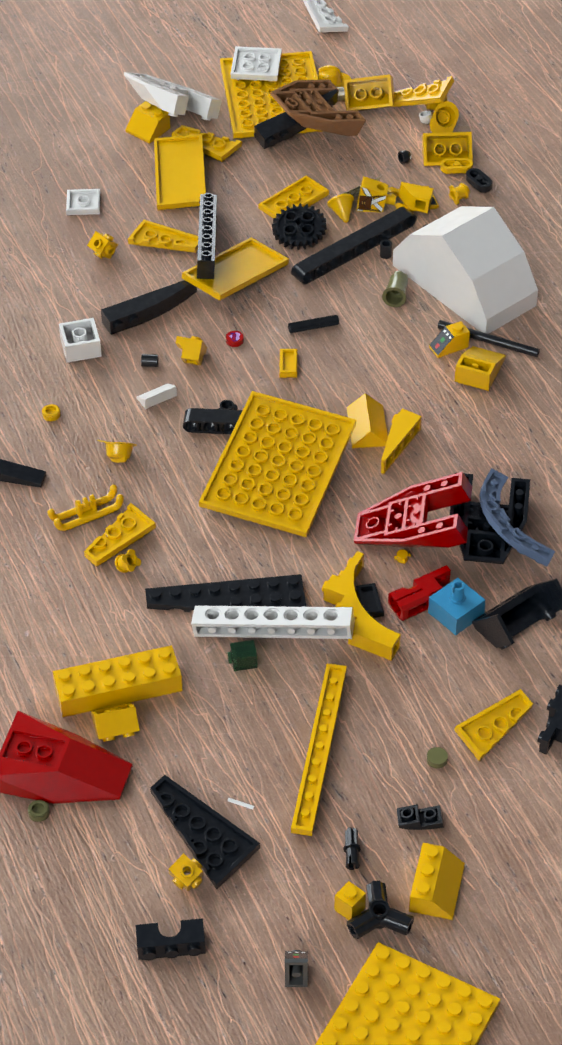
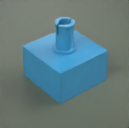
M456 578L429 597L428 613L454 635H457L470 626L475 618L485 613L486 600L462 580Z

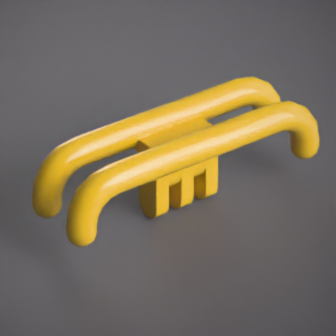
M111 485L109 493L103 497L95 499L92 494L89 495V501L87 497L82 498V504L80 500H76V507L58 514L55 513L54 509H49L47 513L49 518L54 521L56 529L67 531L114 513L123 505L124 497L122 494H118L113 505L97 511L96 507L106 504L115 498L117 486ZM75 515L79 517L67 523L61 522L62 520L70 518Z

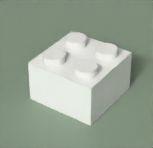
M94 318L59 324L60 340L67 363L102 357L100 338Z

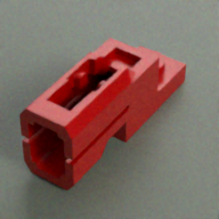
M447 565L414 579L413 587L409 589L402 587L389 593L388 604L401 621L428 610L429 597L450 583L451 570Z

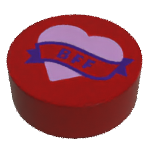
M230 331L226 334L227 345L238 347L243 344L244 337L240 331Z

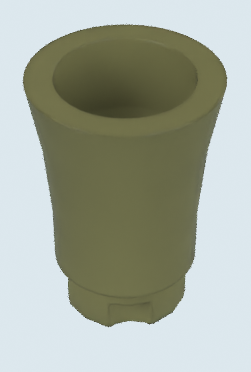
M395 271L390 277L388 285L382 294V299L388 306L400 307L406 302L407 274L402 271Z

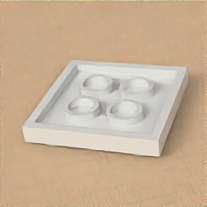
M235 46L230 74L231 79L278 81L282 48Z

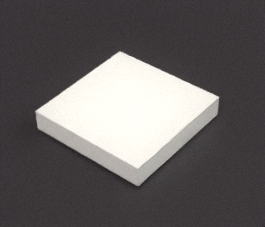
M100 189L67 190L66 214H100Z

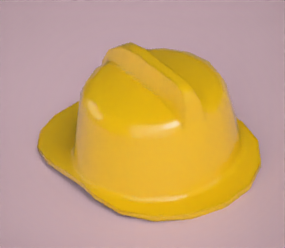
M333 65L319 68L317 75L318 80L329 79L336 87H344L343 80L351 79L349 75L342 73L339 68Z
M444 101L435 108L429 124L432 133L453 132L459 117V110L454 103Z
M97 440L105 443L107 457L115 463L126 462L131 456L133 447L137 446L133 443Z

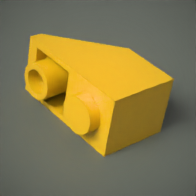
M401 182L399 198L411 210L428 213L434 188Z

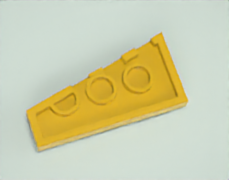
M450 76L442 82L439 79L435 80L434 84L431 85L424 83L415 89L409 87L395 91L393 107L442 103L455 80Z
M181 125L172 132V137L202 134L204 154L221 162L242 147V141L240 140L234 142L230 141L229 137H215L214 133H201L199 129Z
M143 220L128 238V244L196 253L198 250V236Z
M130 503L127 506V510L124 513H120L116 517L117 520L105 529V533L102 536H98L84 551V557L97 567L154 530L156 523Z
M519 689L455 726L454 731L478 761H480L532 709L533 703Z

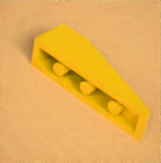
M403 408L398 414L393 416L381 459L382 474H385L421 430L422 416Z

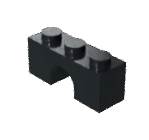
M203 918L180 920V932L173 937L163 936L159 932L158 923L135 925L138 960L150 961L156 958H176L177 956L206 954Z

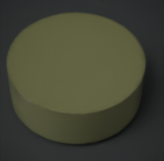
M434 747L427 752V763L429 766L442 768L447 764L448 754L443 748Z
M36 800L29 804L28 815L31 820L41 822L49 817V805L45 801Z

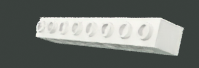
M205 605L195 606L191 625L194 637L352 639L355 619L353 607Z

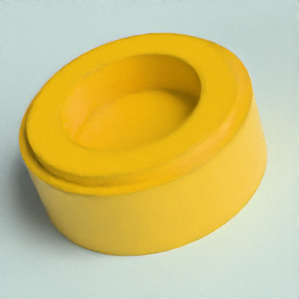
M54 404L46 405L42 409L43 419L46 421L58 420L61 416L60 408Z

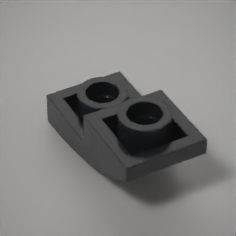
M418 804L397 808L398 826L401 829L429 830L444 828L440 805L419 809Z

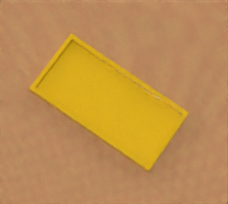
M202 134L154 138L157 210L200 206V194L206 193Z
M251 237L215 255L214 279H197V265L182 272V279L220 301L289 264V258Z

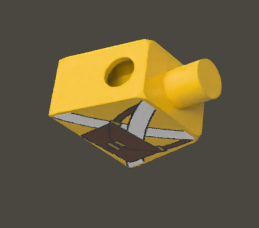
M363 176L356 211L381 213L384 210L385 204L395 205L396 195L387 194L388 185L386 183Z

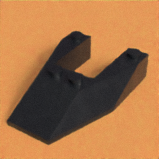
M465 474L473 486V474ZM511 478L509 505L500 504V508H503L509 517L510 525L523 531L527 524L531 479ZM468 501L450 506V515L459 514L468 528L466 543L459 545L464 561L504 564L513 547L498 535L488 523L480 502Z

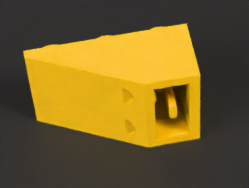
M472 346L460 356L455 366L454 382L489 391L506 355Z

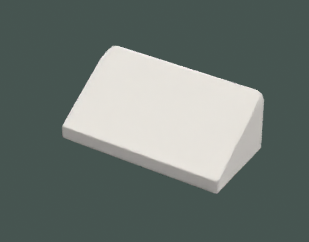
M165 384L136 398L147 409L177 396V389L175 385Z

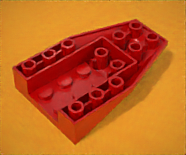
M17 711L0 750V793L33 800H43L52 804L120 800L133 764L75 733Z

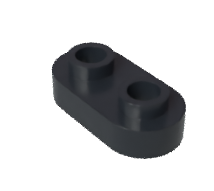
M471 168L467 170L466 180L475 189L482 193L492 189V180L480 169Z

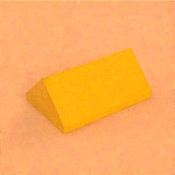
M365 393L347 407V416L356 419V426L350 437L352 448L383 447L388 439L383 405Z

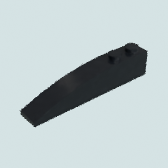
M337 89L321 95L331 107L338 102ZM284 112L255 125L254 137L263 149H266L289 139L305 130L306 127L300 125Z
M183 280L101 309L102 323L111 335L138 326L172 310L196 293L197 287Z

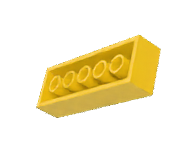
M172 645L52 671L62 717L183 691L182 675Z

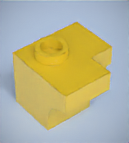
M177 336L175 343L178 348L182 349L181 359L183 362L201 365L207 351L203 340L195 336H191V338Z

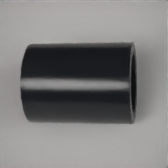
M382 240L380 242V257L389 259L392 256V242L390 240Z
M142 354L141 366L158 367V355Z

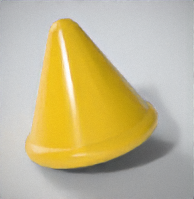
M351 194L334 196L327 202V206L343 222L347 223L350 218L354 196Z

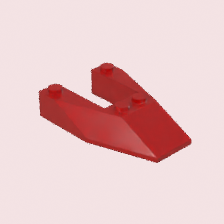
M459 472L409 486L357 514L353 541L355 544L392 547L449 548L465 544L468 528L459 514L428 522L427 515L430 511L471 501L472 485L465 474Z

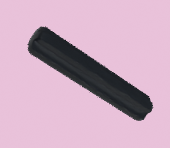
M338 315L292 322L288 323L289 333L335 326L339 324Z

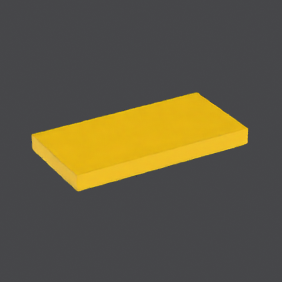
M306 175L259 203L258 209L270 217L276 218L277 213L281 214V209L287 210L286 206L293 208V204H295L296 207H299L301 203L302 207H305L306 204L310 207L328 196L329 190Z

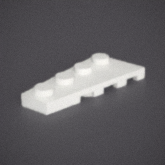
M303 0L319 32H348L349 26L343 24L339 16L336 17L334 15V11L327 7V3L324 0Z

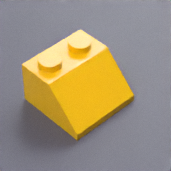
M145 101L135 108L126 127V132L150 144L154 141V138L160 137L171 128L169 112Z
M131 702L91 711L97 738L102 739L103 742L115 740V736L118 735L131 737L135 735V732L140 731L136 708Z

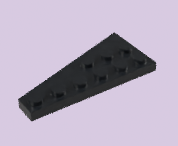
M164 775L150 787L151 794L195 859L203 866L202 869L216 890L260 849V843L168 776Z

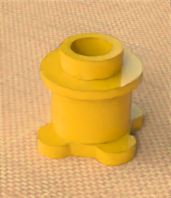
M460 183L455 188L453 185L449 186V198L456 205L460 203L459 200L469 197L470 190L467 185Z
M129 549L127 554H120L115 558V566L121 573L132 572L136 566L141 565V560L136 556L133 549Z

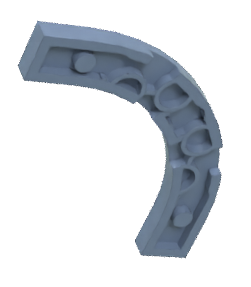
M491 468L480 490V504L488 523L498 535L520 554L526 555L547 567L555 551L530 538L519 528H513L510 525L509 517L504 509L500 508L499 504L501 501V490L508 477Z

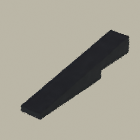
M0 459V481L41 488L46 477V471Z

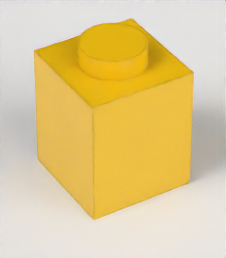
M350 881L335 894L334 910L348 920L359 915L366 908V892Z

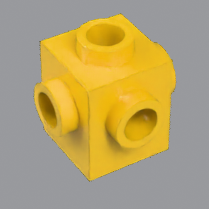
M95 231L87 246L95 251L93 254L97 257L110 259L118 244L113 241L114 237L107 233L104 235Z
M184 853L168 869L169 874L174 878L172 882L181 890L183 888L187 891L191 888L196 889L203 881L201 878L203 876V871L201 870L203 866L194 858L190 860Z

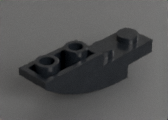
M560 684L555 692L556 697L550 699L547 706L549 716L546 730L540 732L537 740L540 743L539 752L546 755L555 740L562 743V685Z

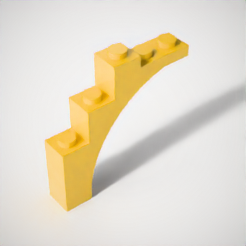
M357 551L353 558H349L347 567L344 571L341 570L339 576L332 574L330 579L324 582L322 586L323 600L336 605L335 607H353L355 623L352 639H348V644L392 661L400 648L401 634L384 627L374 620L365 611L357 598L354 583L364 567V553Z

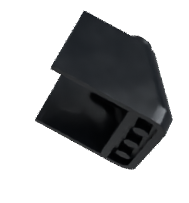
M557 578L528 586L475 618L472 624L494 647H500L501 650L515 643L513 636L539 620L545 619L549 621L557 616L556 612L562 610V587Z

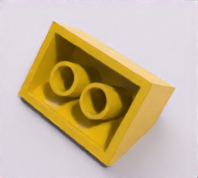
M390 74L343 80L346 111L393 107L394 84L393 77Z
M472 132L423 133L422 155L424 166H440L441 161L447 158H469L473 161Z
M428 843L422 844L410 894L409 912L453 920L465 863L444 846Z

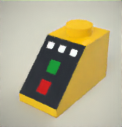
M462 321L445 326L430 343L429 348L437 358L468 348L470 331Z

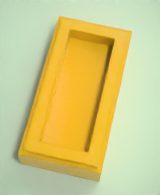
M280 349L279 378H297V349Z

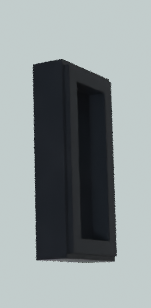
M376 584L356 586L358 599L365 611L372 618L383 617L384 610Z

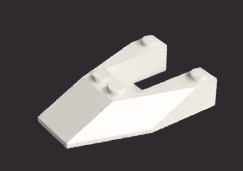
M124 72V76L141 99L169 112L168 115L178 117V115H185L186 110L201 115L204 120L218 119L222 100L147 74Z

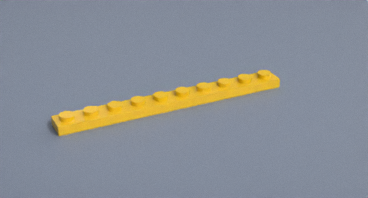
M326 664L291 825V833L313 835L347 666Z

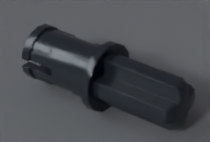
M352 827L347 828L345 831V846L343 847L346 853V868L349 870H354V864L355 869L360 867L359 852L361 847L358 844V830Z

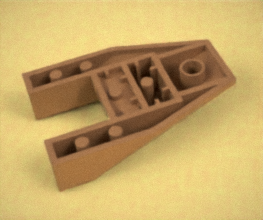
M329 79L296 80L270 93L290 117L306 128L344 136H357L366 122L357 110L335 111L321 95L337 89Z

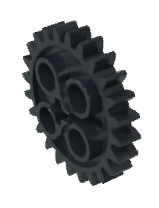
M301 203L299 207H296L295 204H293V208L286 206V211L281 209V214L277 213L276 218H273L272 231L273 235H275V240H279V244L284 243L285 248L290 245L291 250L294 246L297 247V250L302 246L306 249V245L313 247L312 243L318 244V239L322 240V235L326 234L327 226L324 214L320 213V209L315 210L314 206L308 208V204L305 207H302Z

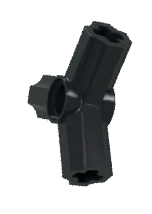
M379 880L367 884L369 909L347 921L350 934L354 938L359 939L376 928H388L407 936L412 928L414 917L390 908L385 883Z

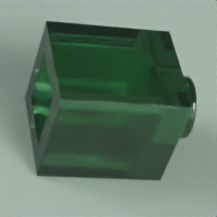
M254 640L230 643V652H227L228 664H232L233 671L258 668Z

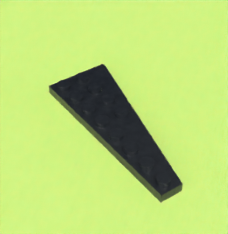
M301 574L145 589L147 609L170 611V609L175 608L184 610V612H191L195 606L205 605L307 607Z

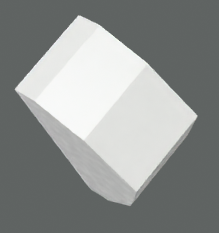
M461 206L413 232L393 249V266L407 274L408 278L480 332L489 334L537 306L538 289L525 252L494 207Z

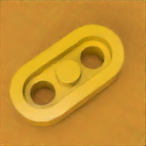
M469 158L443 159L440 164V170L445 174H466L467 170L473 168V161Z

